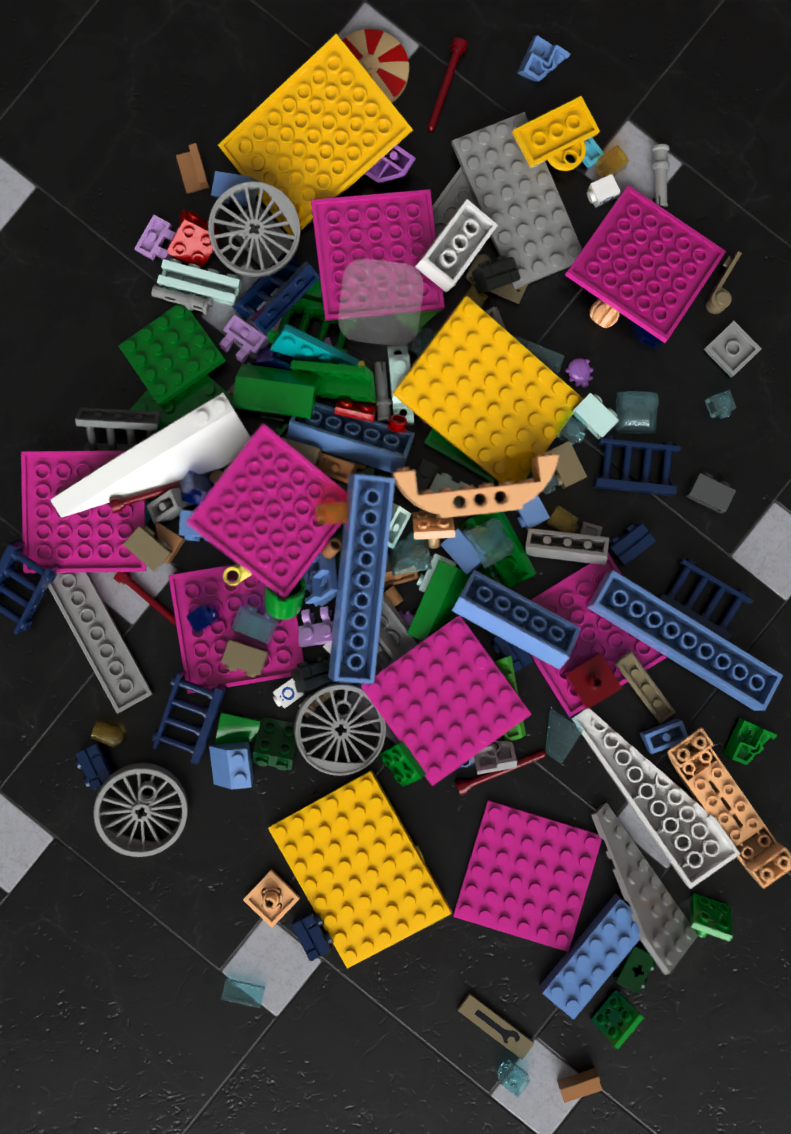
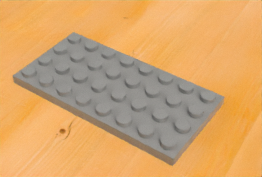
M525 112L452 140L451 143L478 208L498 225L491 234V239L499 257L505 255V258L513 257L520 280L511 283L513 289L570 267L582 251L546 162L544 161L530 168L512 134L514 129L528 123Z

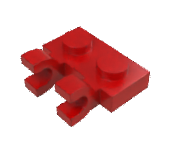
M338 398L334 414L374 422L377 406H373L372 402L359 403L349 398Z

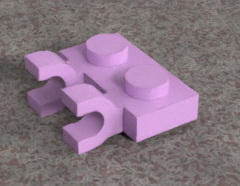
M153 215L134 249L152 260L157 255L162 260L169 261L173 256L168 254L167 250L161 248L165 239L171 241L176 232L171 231V223Z
M234 314L223 329V332L227 335L219 345L221 349L228 352L234 340L240 343L242 348L237 352L236 359L244 363L250 352H253L255 355L267 340V337Z
M328 606L320 607V615L323 622L314 624V613H310L309 609L301 610L304 625L298 626L300 647L332 643L333 610H329Z

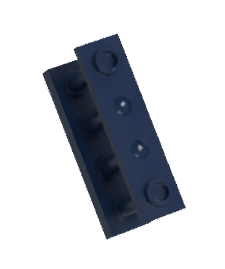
M284 252L277 261L280 262L287 254ZM293 257L278 272L260 277L232 307L244 320L251 315L250 321L262 334L266 335L316 283L320 276L306 261L301 267H298L299 263ZM291 272L294 273L286 282L284 281ZM277 287H280L273 296L270 295ZM264 301L266 302L259 310H256Z
M608 435L598 440V445H605L603 470L600 478L594 480L593 488L668 496L676 494L677 486H671V482H669L672 452L677 453L681 450V446H675L674 442L654 444L616 440L615 436ZM613 446L625 447L622 477L619 480H614L610 476ZM633 448L644 449L642 479H639V482H633L632 478H630ZM652 450L664 452L662 479L659 481V484H652V480H650Z
M19 539L8 544L0 560V593H4L26 608L23 615L20 616L0 603V613L17 623L13 632L16 635L23 630H28L31 626V618L48 585L55 580L57 576L56 570L59 566L55 563L48 568H44L24 555L22 549L25 543ZM19 560L42 575L39 584L34 583L17 572L14 567L15 562ZM8 577H12L34 592L30 601L7 586L5 582Z
M689 558L679 560L677 563L683 566L682 571L669 593L658 594L657 598L729 642L732 634L727 632L728 625L741 603L751 604L753 600L748 598L749 594L741 589L735 590L696 567L697 563ZM691 571L701 578L687 602L680 604L676 601V595ZM707 582H710L718 588L704 612L699 615L693 611V606ZM726 592L735 597L721 623L715 625L710 622V616Z
M181 670L177 675L174 674L170 685L173 688L159 730L156 729L153 734L152 741H154L152 748L157 749L163 742L185 750L192 755L190 762L198 765L203 758L227 686L219 683L216 688H206L184 680L186 671ZM180 687L209 697L208 699L211 700L210 706L204 708L177 698ZM174 705L202 715V718L205 719L203 726H197L172 717L171 713ZM170 724L195 733L199 737L197 743L192 745L164 735L167 725Z

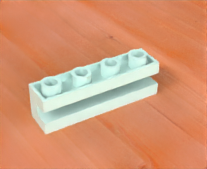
M172 258L169 261L163 259L161 265L163 269L162 275H159L157 280L160 286L185 294L196 293L199 297L205 299L209 297L214 302L233 306L239 300L242 282L238 279V276L233 274L221 275L219 271L214 269L202 270L200 266L195 264L183 265L181 261Z

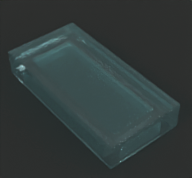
M226 978L221 1000L260 1009L265 987Z

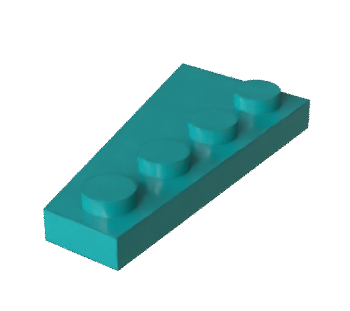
M287 324L273 341L270 350L307 362L355 366L359 362V359Z

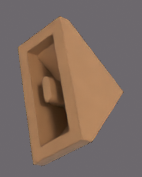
M157 523L155 527L158 541L164 540L171 547L169 551L172 554L164 562L169 564L185 540L163 524Z

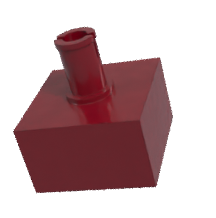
M598 652L563 673L579 701L586 709L591 708L622 689L602 654Z

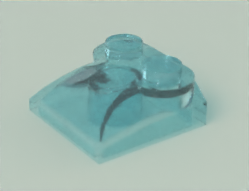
M618 392L616 395V418L619 421L616 423V433L656 434L657 407L659 405L658 393Z
M492 518L465 532L484 568L513 553L514 544L504 530L503 523L496 518Z
M414 531L408 534L406 539L398 540L393 549L388 547L392 575L432 569L427 539L414 540Z

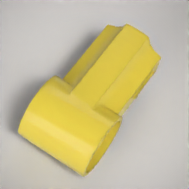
M237 563L224 571L223 578L227 584L236 586L252 574ZM231 571L238 573V579L235 582L228 580V574Z

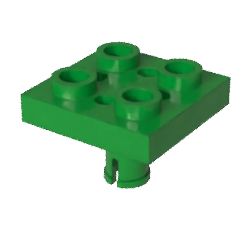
M403 741L385 749L379 754L384 765L391 770L395 780L402 787L426 775Z
M693 893L690 897L691 928L695 929L696 934L700 937L705 938L710 934L730 942L733 937L731 906Z
M615 989L590 1021L613 1047L619 1049L644 1017L621 992Z

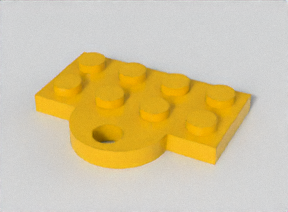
M582 96L514 129L512 134L530 168L548 160L554 168L561 171H569L576 168L584 159L586 153L584 141L597 135L600 130ZM567 154H570L574 157V163L567 162Z

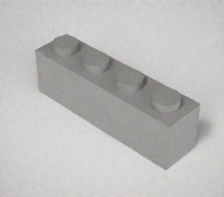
M528 528L526 541L527 556L606 565L608 537Z

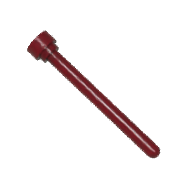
M455 37L452 40L450 46L452 55L427 126L429 131H434L459 56L466 51L468 43L464 39Z
M200 474L125 498L115 496L109 498L115 514L122 512V509L126 508L125 506L162 495L170 489L188 487L204 482L206 476Z
M117 572L113 578L119 584L128 585L177 627L175 615L131 578L130 572Z
M540 750L518 759L516 768L484 773L469 780L458 779L455 781L460 796L467 794L473 786L544 758L546 751Z

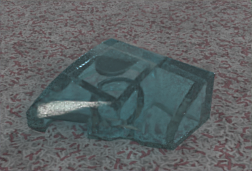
M552 708L549 711L545 752L562 764L583 729Z

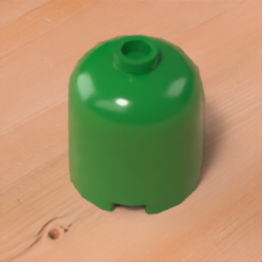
M303 576L286 599H283L265 585L264 607L268 614L279 620H287L299 613L305 595L306 581Z

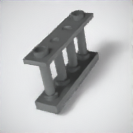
M80 407L75 422L76 426L86 427L88 443H85L83 451H128L136 446L134 429L146 430L148 439L155 434L154 430L159 428L161 412ZM94 427L106 428L108 444L96 443ZM114 428L126 429L128 445L116 444Z

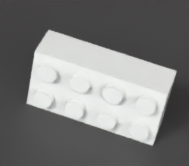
M466 199L415 267L442 290L447 292L456 284L498 225Z

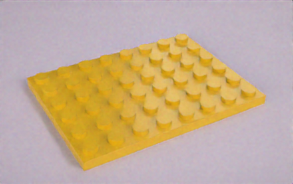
M335 34L223 139L218 146L241 175L252 177L283 192L293 203L299 216L301 230H303L313 221L311 200L339 197L412 132L413 129L339 36ZM263 192L262 201L267 207L272 198L267 192ZM275 202L270 208L272 214L280 210ZM283 213L276 217L279 223L287 221ZM290 225L282 226L289 235L294 236Z
M468 296L461 300L391 393L498 483L514 481L515 485L519 484L520 480L526 479L532 471L531 459L536 458V454L546 452L574 414L572 411L584 400Z
M372 770L268 827L316 914H320L324 922L323 927L326 932L329 931L334 941L333 944L347 968L452 914L450 906Z

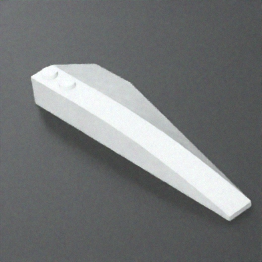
M222 393L51 499V502L59 515L65 517L109 503V498L115 496L125 498L221 469L233 462L251 437L226 396Z
M590 708L583 710L572 718L595 755L687 887L691 889L740 855V852L719 822L711 814L708 815L702 806L695 802Z

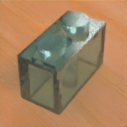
M246 604V607L240 606L231 629L270 644L280 621L275 620L276 618H273L267 612L264 615L258 613V608L248 604Z

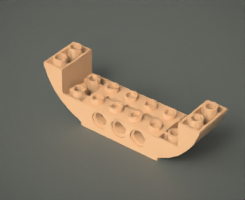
M552 452L536 454V458L531 459L533 479L520 480L519 484L516 485L514 481L499 483L498 487H494V483L479 485V489H474V486L470 485L459 487V491H453V488L439 489V493L433 494V490L420 491L419 495H417L415 471H410L409 467L398 468L396 473H393L391 476L395 479L397 488L406 499L420 509L436 514L437 518L523 509V504L532 500L545 488L556 469L559 455H552ZM496 492L501 495L500 502L495 500ZM476 494H478L481 497V503L479 505L476 504L474 501V497ZM456 496L461 499L459 507L454 505V498Z
M700 728L668 751L670 761L696 802L706 810L708 815L711 814L719 822L738 849L740 855L737 856V859L759 885L765 888L791 870V855L784 846L777 843L711 748L714 744L704 730Z

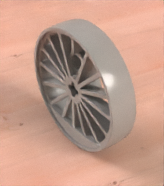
M245 182L229 188L215 202L209 217L208 234L216 256L227 268L247 277H264L278 272L294 257L300 242L301 226L293 203L283 192L266 183ZM251 190L260 191L255 219L248 193ZM245 192L251 220L235 198L236 194ZM263 192H267L272 200L258 220ZM232 198L247 222L223 205ZM275 202L280 210L263 221ZM220 209H222L244 225L217 220L216 218ZM282 213L287 220L285 222L266 225ZM215 223L244 230L215 235ZM290 225L294 236L265 229ZM251 226L259 227L257 235L250 233ZM265 234L294 240L291 249H285ZM237 236L244 239V243L240 247L232 244L233 239ZM229 237V245L220 250L216 239ZM262 237L285 252L287 255L284 259L278 262ZM258 240L261 241L275 262L274 266L264 269ZM254 241L257 246L261 270H249ZM250 243L247 265L243 269L236 266L235 262ZM230 248L238 252L231 262L223 255Z
M331 683L317 688L302 702L295 717L294 736L301 755L311 766L331 775H349L366 768L378 756L385 741L386 722L361 687L350 683ZM344 690L343 698L335 701L333 691ZM349 690L359 693L353 705L347 700ZM330 692L336 719H334L319 699L320 695ZM363 696L367 698L370 704L349 720ZM314 700H317L332 722L308 709V706ZM345 703L348 705V710L346 713L341 714L337 710L338 706ZM374 707L377 713L376 718L352 724ZM308 712L330 726L303 723L301 721L304 713ZM377 721L379 723L378 732L351 729ZM342 724L345 729L338 733L335 727H339ZM301 726L328 730L305 737L300 735ZM351 733L377 736L374 746ZM329 735L309 751H306L302 744L303 741ZM349 737L370 748V752L363 757ZM345 739L360 757V761L350 762ZM331 740L321 759L310 756ZM337 740L334 761L325 760ZM341 740L347 762H338Z
M150 763L127 765L112 773L100 787L94 804V821L103 841L115 851L133 857L151 856L171 846L182 833L188 815L187 796L180 781L167 769ZM137 774L138 797L127 778L129 775ZM140 774H151L150 780L141 784ZM154 776L164 779L158 787L153 783ZM123 778L133 798L114 783ZM167 783L172 785L174 790L156 798L157 794ZM111 787L128 802L104 794ZM144 788H151L154 792L147 796L142 793V790ZM177 793L181 800L178 803L157 804ZM103 800L124 806L125 808L101 810L100 804ZM143 807L144 810L142 813H139L138 810ZM182 808L180 817L157 811L161 809ZM126 813L106 824L103 823L101 815ZM155 816L176 821L178 824L174 830H171ZM130 817L118 832L109 829V827ZM149 818L169 833V835L160 840ZM135 820L130 836L122 834ZM144 821H146L156 841L145 840ZM138 822H141L142 839L133 837Z

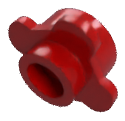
M394 414L388 418L389 424L387 428L397 433H405L407 431L405 426L408 422L404 416Z

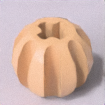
M598 299L590 309L591 319L604 328L614 325L620 312L601 299Z

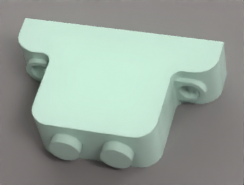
M407 345L387 346L391 393L410 369ZM396 351H400L402 353L399 355H394ZM392 395L393 415L400 414L401 410H406L407 415L404 417L407 419V425L414 424L413 411Z

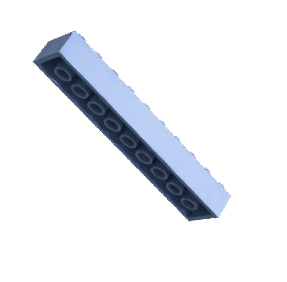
M349 474L328 678L333 681L374 684L395 484L394 478Z
M614 570L604 574L587 605V608L754 711L766 710L783 677L779 672Z

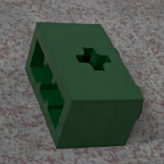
M635 944L618 965L613 978L616 983L638 994L640 989L645 987L647 983L646 977L649 971L654 969L656 962L646 948Z

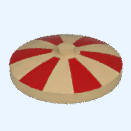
M377 29L358 30L346 36L342 40L390 102H394L404 91L409 77V61L401 43L389 33Z

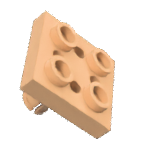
M424 510L412 512L414 540L428 539V547L435 549L440 547V538L455 537L453 517L437 518L436 514Z
M271 869L244 897L243 901L272 928L300 899V896Z

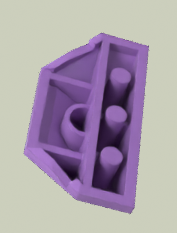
M396 145L365 174L377 183L403 177L416 158Z

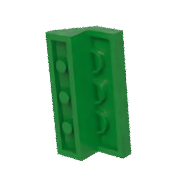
M295 360L291 362L290 368L293 371L320 374V382L316 389L315 397L329 399L349 398L353 401L376 403L374 374L366 366Z
M242 364L236 375L232 408L311 419L316 406L315 392L320 382V374Z
M504 511L478 514L459 525L461 529H467L474 537L472 540L477 545H482L487 551L486 556L488 559L481 565L487 577L507 588H511L537 574Z
M439 560L406 634L424 641L456 618L457 613L453 612L452 609L471 574L466 575L463 570Z

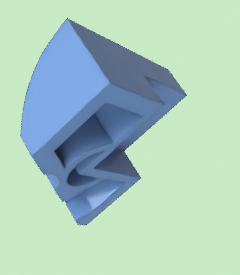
M536 35L533 37L517 73L527 79L538 82L548 72L554 70L564 59H567L570 53L557 44L551 45Z
M320 552L309 568L310 574L307 584L311 585V592L308 598L305 597V604L318 602L338 591L335 556L332 559H327Z

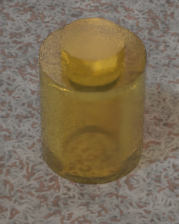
M98 720L93 728L91 739L115 747L116 744L121 743L124 733L121 732L122 728Z

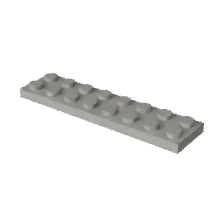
M88 572L57 573L55 580L48 585V588L116 713L118 714L153 695V691Z

